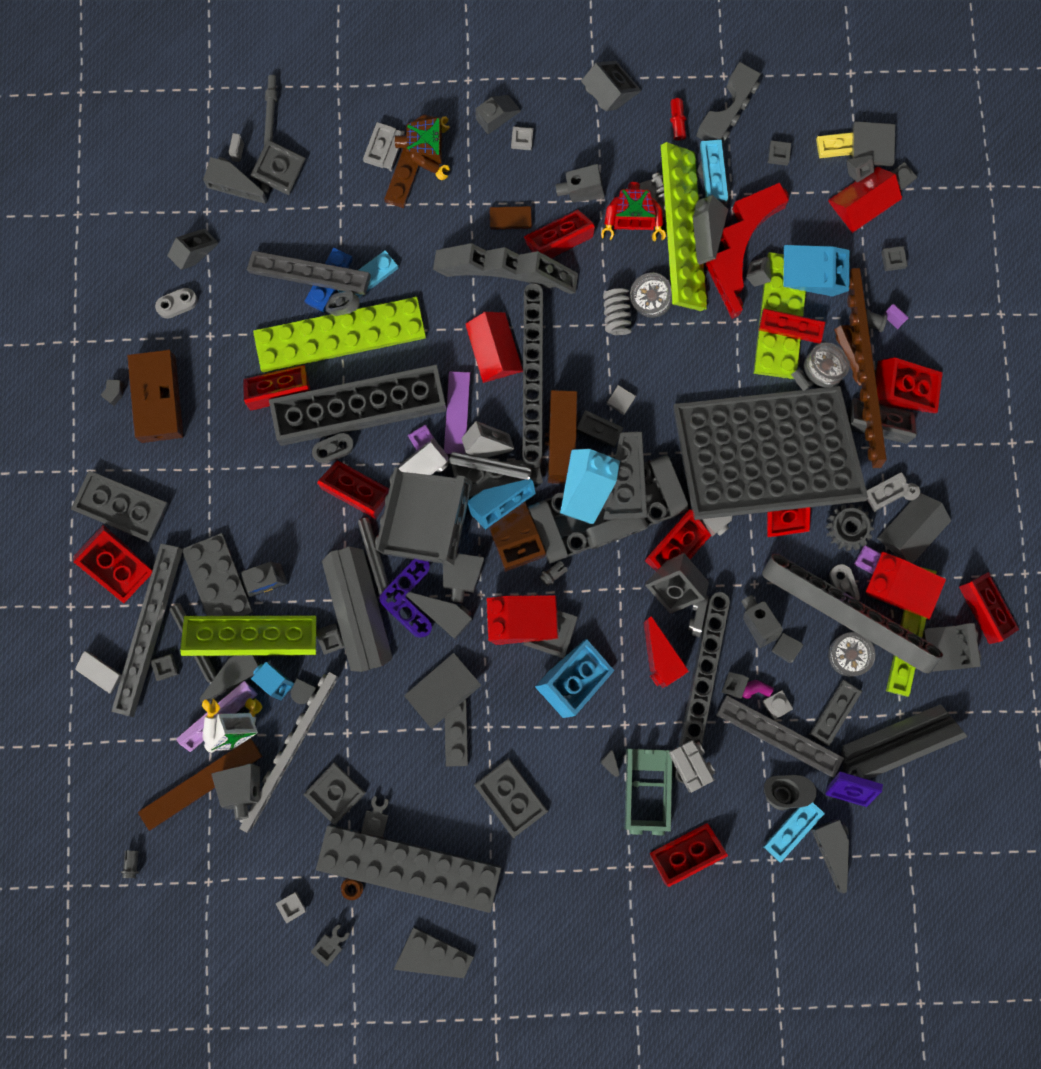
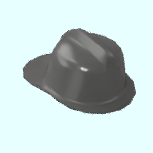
M772 776L764 784L766 801L777 810L784 811L790 808L806 807L813 803L816 798L815 785L804 776Z

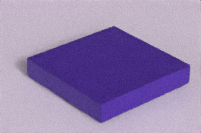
M839 772L826 787L825 794L868 807L882 792L883 784Z

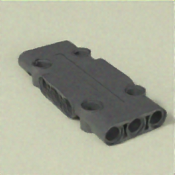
M666 454L644 462L646 518L603 520L606 507L605 502L594 524H590L560 513L561 509L556 507L555 502L558 499L563 500L564 493H557L554 497L527 506L549 564L574 554H580L582 551L590 548L595 549L641 532L649 528L648 526L659 524L661 521L688 512L687 500L668 455ZM658 509L661 512V517H652L650 510ZM577 538L581 540L582 546L580 548H573L570 541Z

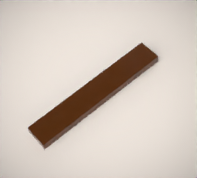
M250 738L140 810L138 814L147 829L151 831L215 789L212 773L253 764L262 758L263 755L252 738Z

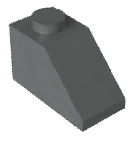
M509 95L491 97L475 108L476 120L487 134H490L520 113V109Z
M201 229L176 237L167 256L176 266L183 270L196 265L217 246L218 242L205 229Z

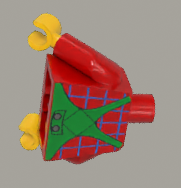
M638 182L629 183L628 189L620 190V195L615 197L607 206L604 221L606 228L602 230V238H604L606 231H610L612 234L610 240H612L614 237L612 226H614V229L654 230L655 227V231L652 233V240L656 241L657 232L661 233V240L665 239L666 234L661 229V226H663L662 207L655 198L651 197L649 190H640Z

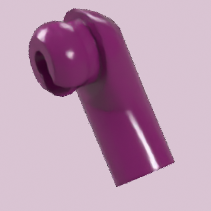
M752 680L747 682L742 697L749 699L751 695L758 692L770 697L774 688L759 680Z

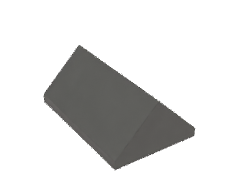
M853 398L848 415L852 431L865 434L867 424L866 421H863L862 416L864 402ZM879 404L884 439L908 444L916 437L914 412Z
M920 493L919 497L911 500L877 539L898 558L913 564L951 522V519L941 502Z

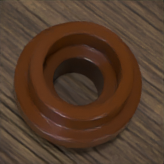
M347 878L341 885L343 897L347 900L358 899L363 893L362 882ZM351 884L356 886V892L354 893L348 890Z

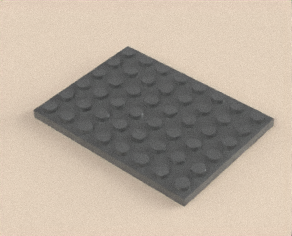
M840 386L679 403L673 406L694 520L866 501L868 498Z

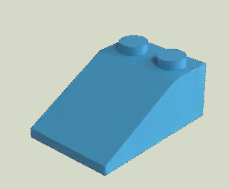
M585 639L549 670L535 688L562 718L573 717L578 714L609 678L614 669L592 644Z

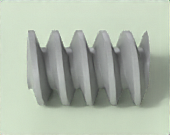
M611 289L603 294V298L606 300L604 301V307L606 308L604 315L607 316L604 320L607 324L605 331L612 335H626L632 332L631 329L625 328L631 325V321L625 320V318L631 316L630 313L624 311L630 309V305L624 304V302L630 300V297L624 296V294L629 292L626 289Z

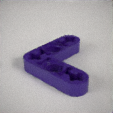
M414 559L382 591L380 602L415 637L422 638L430 634L432 625L405 596L428 573L430 566L428 561ZM415 563H422L423 572L420 570L413 577L410 573L417 567ZM401 577H407L410 580L408 588L400 586L399 580ZM397 589L399 592L393 597L395 602L390 601L388 603L386 601V593L391 594ZM402 607H408L411 610L410 618L404 619L401 616L400 610ZM415 616H417L418 619H416L415 621L418 624H425V632H418V625L415 623H412L410 625L409 622L412 621L415 618Z

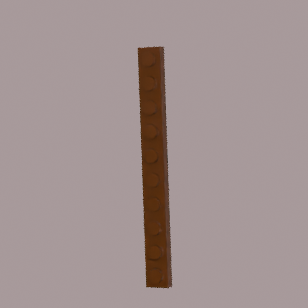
M852 268L849 273L847 305L851 308L850 325L854 327L852 342L856 345L857 350L855 352V362L859 364L857 379L858 382H861L862 387L860 390V400L864 402L862 416L863 421H866L867 424L865 438L866 441H869L870 446L868 449V459L872 461V468H882L887 458L860 268Z

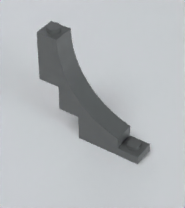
M473 243L436 250L433 267L434 271L446 277L463 275L502 277L535 283L545 288L557 287L568 294L576 292L578 278L577 272L538 251L518 255L505 247L486 251Z

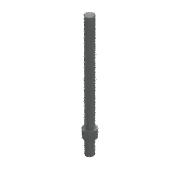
M275 75L268 76V88L265 91V101H267L264 146L267 139L273 140L274 109L278 94L276 91ZM261 183V190L265 195H268L270 186Z

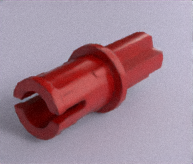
M675 98L670 102L672 114L670 122L673 125V139L681 141L687 138L685 131L686 116H684L682 99Z

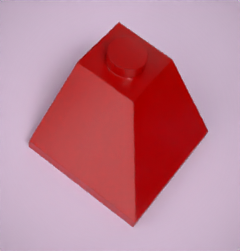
M810 507L767 512V537L810 531Z

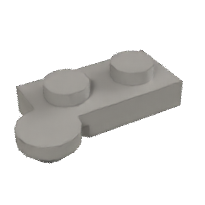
M901 472L867 490V501L875 512L903 496L907 500H915L920 495V489L914 483L907 484Z

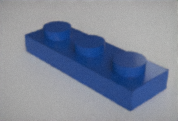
M333 248L325 264L348 268L353 258ZM313 285L305 299V303L325 312L326 304L336 290Z

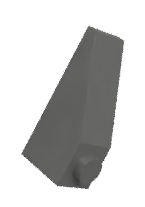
M210 157L203 178L207 188L260 203H267L264 192L227 159Z
M713 195L697 201L693 214L697 263L700 265L716 259L728 209Z
M411 592L406 594L409 600L455 640L472 622V618L469 617L472 613L463 605L459 608L453 603Z
M234 655L229 658L200 697L201 703L205 699L210 702L212 699L236 688L243 681L251 680L254 676V670L260 665L256 655Z
M833 819L812 828L811 831L837 891L846 893L849 840L846 835L849 832L844 822Z

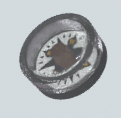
M643 274L632 284L630 290L631 302L635 309L645 317L656 318L662 316L672 306L671 285L661 274Z
M820 343L805 358L804 369L809 379L815 384L822 387H833L848 374L850 361L847 354L839 346L832 343Z
M846 633L832 641L828 650L829 662L832 668L843 676L853 677L862 675L869 671L874 664L875 648L871 641L858 633Z

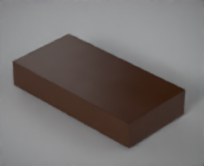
M531 206L490 207V230L531 229Z

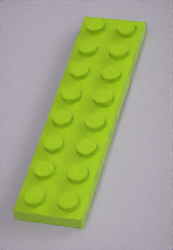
M666 142L661 145L672 304L703 311L707 309L704 264L700 265L697 263L693 227L695 205L699 201L695 152Z
M417 297L360 308L349 314L339 316L331 314L253 331L262 373L426 339Z

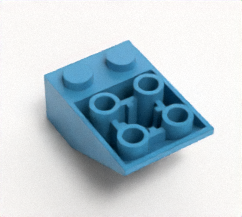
M785 245L783 287L827 296H836L848 292L849 250L831 246Z

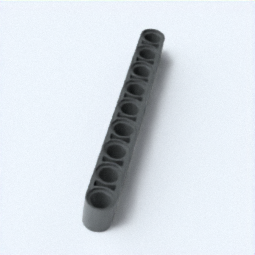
M532 283L524 289L523 461L526 467L535 469L542 463L543 291L540 285ZM531 294L538 295V297L535 299H532L528 296ZM531 313H536L539 315L537 318L529 317ZM530 333H537L538 337L530 338L528 335ZM534 352L538 354V357L530 358L528 355ZM535 372L538 374V377L532 379L528 377V374ZM535 392L538 394V397L531 399L528 397V394ZM534 412L538 414V417L530 419L527 415ZM530 433H536L538 435V437L535 440H530L529 438H527L528 434ZM530 453H535L538 455V458L532 461L527 456Z
M773 554L762 571V575L768 581L924 673H931L943 657L942 651L933 644L779 554Z
M723 592L713 594L707 602L679 746L690 740H694L695 743L699 742L702 746L730 604L728 596ZM715 597L722 599V608L714 606L713 600ZM711 618L718 620V629L710 627L709 621ZM707 639L714 641L715 648L713 651L705 647ZM703 660L711 664L709 672L701 669V662ZM699 681L706 684L707 690L705 693L697 691L696 686ZM694 703L702 705L703 711L700 715H696L693 712L692 706ZM691 724H695L698 727V734L694 737L688 733V727ZM674 767L675 779L680 783H684L678 770Z

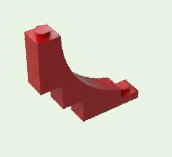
M780 183L734 203L732 211L738 223L723 229L720 241L725 250L717 253L716 259L705 264L732 319L738 317L743 310L742 300L739 296L736 297V295L740 294L744 287L742 265L747 243L757 228L769 217L785 209L789 201L788 192L785 188H782Z

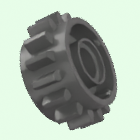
M850 504L848 508L842 505L840 511L835 509L832 511L834 516L830 515L827 518L830 523L825 525V528L829 529V533L826 535L831 536V544H838V549L845 547L846 551H850L853 547L856 551L860 549V545L863 547L867 545L866 540L872 538L869 533L874 530L870 525L873 519L868 518V512L864 513L861 511V506L856 509L853 504ZM846 523L853 525V533L846 530Z

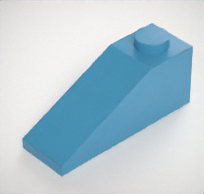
M525 479L481 491L468 500L470 514L486 530L536 494L533 480Z

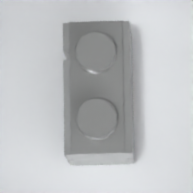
M690 740L668 752L689 792L692 793L715 780L712 776L715 774L711 763H706L702 755L705 752L699 742L695 743L694 740Z

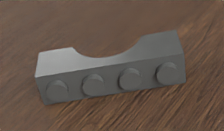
M739 62L730 76L726 87L732 96L733 104L724 111H709L701 123L696 137L703 141L722 140L725 143L731 133L728 131L731 125L735 127L740 119V115H738L740 110L745 111L751 100L748 97L751 93L755 94L761 84L758 82L761 73Z

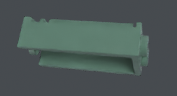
M626 749L624 829L630 830V834L643 835L644 830L652 831V835H665V831H671L672 759L668 753L671 750ZM632 770L664 771V783L632 782ZM632 786L663 787V821L631 820Z

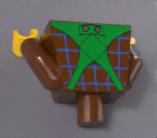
M423 114L407 124L406 135H395V148H406L408 158L412 162L432 173H436L438 179L445 180L448 176L443 174L442 171L448 172L449 166L443 165L439 167V164H442V133H445L450 128V126L444 124L449 120L446 116L440 119Z

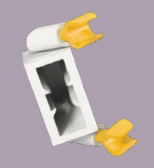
M248 698L245 702V707L250 710L249 713L217 714L216 716L214 715L220 710L219 704L214 699H212L211 705L206 699L203 701L202 707L208 713L204 719L202 737L205 742V749L208 752L235 749L258 733L255 726L257 718L255 714L261 711L262 704L257 699L252 700Z

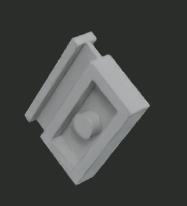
M377 122L363 161L392 171L400 148H395V135H405V131H399L396 128Z

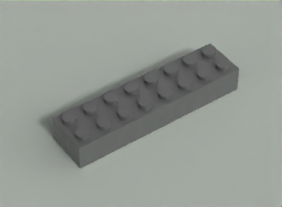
M437 365L269 399L276 439L280 446L446 412Z
M331 824L327 825L316 871L491 913L501 870L500 865L361 833L360 831Z

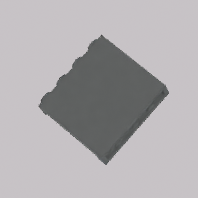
M395 467L390 477V489L385 498L386 506L384 514L380 519L381 527L379 535H377L375 540V550L385 555L454 565L473 482L465 476L457 475V478L408 473L401 472L398 467Z

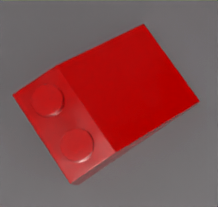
M899 358L880 360L877 362L875 378L879 404L895 408L938 413L943 372Z
M104 525L73 556V562L122 603H125L151 576L153 571Z
M882 552L866 593L869 597L930 619L946 579L904 559Z
M555 595L487 598L489 642L495 645L559 639L557 599Z
M651 616L643 622L649 667L652 673L650 677L656 686L664 688L689 671Z

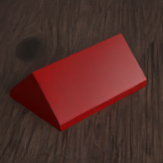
M876 167L874 173L859 182H854L829 199L828 202L850 231L854 233L899 202L902 196L896 174Z
M576 210L524 236V239L531 252L538 251L549 258H553L593 238L595 226L583 213Z
M484 312L465 324L483 383L523 372L505 312Z
M305 365L243 379L244 402L250 411L269 407V399L311 391Z
M338 460L317 482L322 490L374 519H377L385 505L386 495L389 493V488Z
M690 509L646 558L645 562L657 571L667 560L683 553L691 559L711 537V534L700 520H694L693 511Z
M989 572L959 586L989 644L1001 642L1019 630Z
M708 823L649 853L667 887L728 856Z

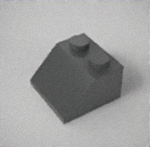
M617 61L595 63L581 80L585 85L586 91L595 97L599 107L605 111L617 110L641 91Z
M685 553L667 560L645 583V586L670 614L705 600L709 581Z

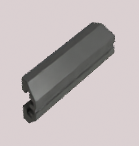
M349 546L341 550L331 551L322 560L350 670L364 672L381 667L391 661L393 656L364 550Z
M940 704L843 745L841 757L844 758L842 761L843 771L868 780L968 736Z

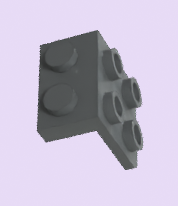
M975 623L924 629V640L939 648L943 653V657L932 672L981 667V653L978 650V632L975 629Z

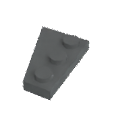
M413 927L394 970L464 978L474 956Z

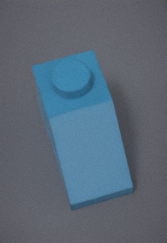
M267 662L264 665L260 664L254 670V676L251 678L267 694L280 701L294 685V682Z

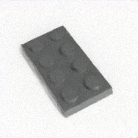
M88 471L71 510L151 543L169 504Z
M218 534L183 548L182 552L207 616H247L254 613L224 534Z

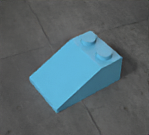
M592 449L572 450L560 513L594 524L617 481L620 461Z

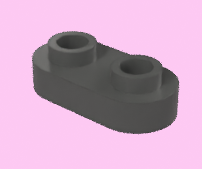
M352 291L336 293L327 302L326 311L334 316L352 313L359 307V296Z
M340 433L315 444L312 449V455L318 463L327 464L350 454L354 448V442L348 434ZM342 442L347 443V447L344 449L340 448ZM322 451H327V455L325 457L320 456V453Z
M706 595L705 600L693 605V610H696L695 619H690L688 631H692V636L700 638L708 595Z

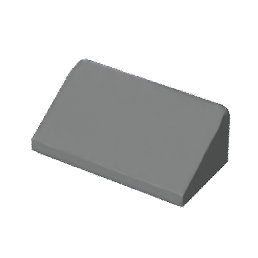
M88 651L83 652L75 668L76 671L110 694L122 677V674Z

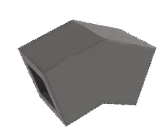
M107 380L106 389L102 392L101 396L115 406L123 396V383L120 380Z

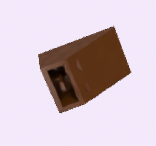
M525 502L489 527L505 572L545 557L544 547Z

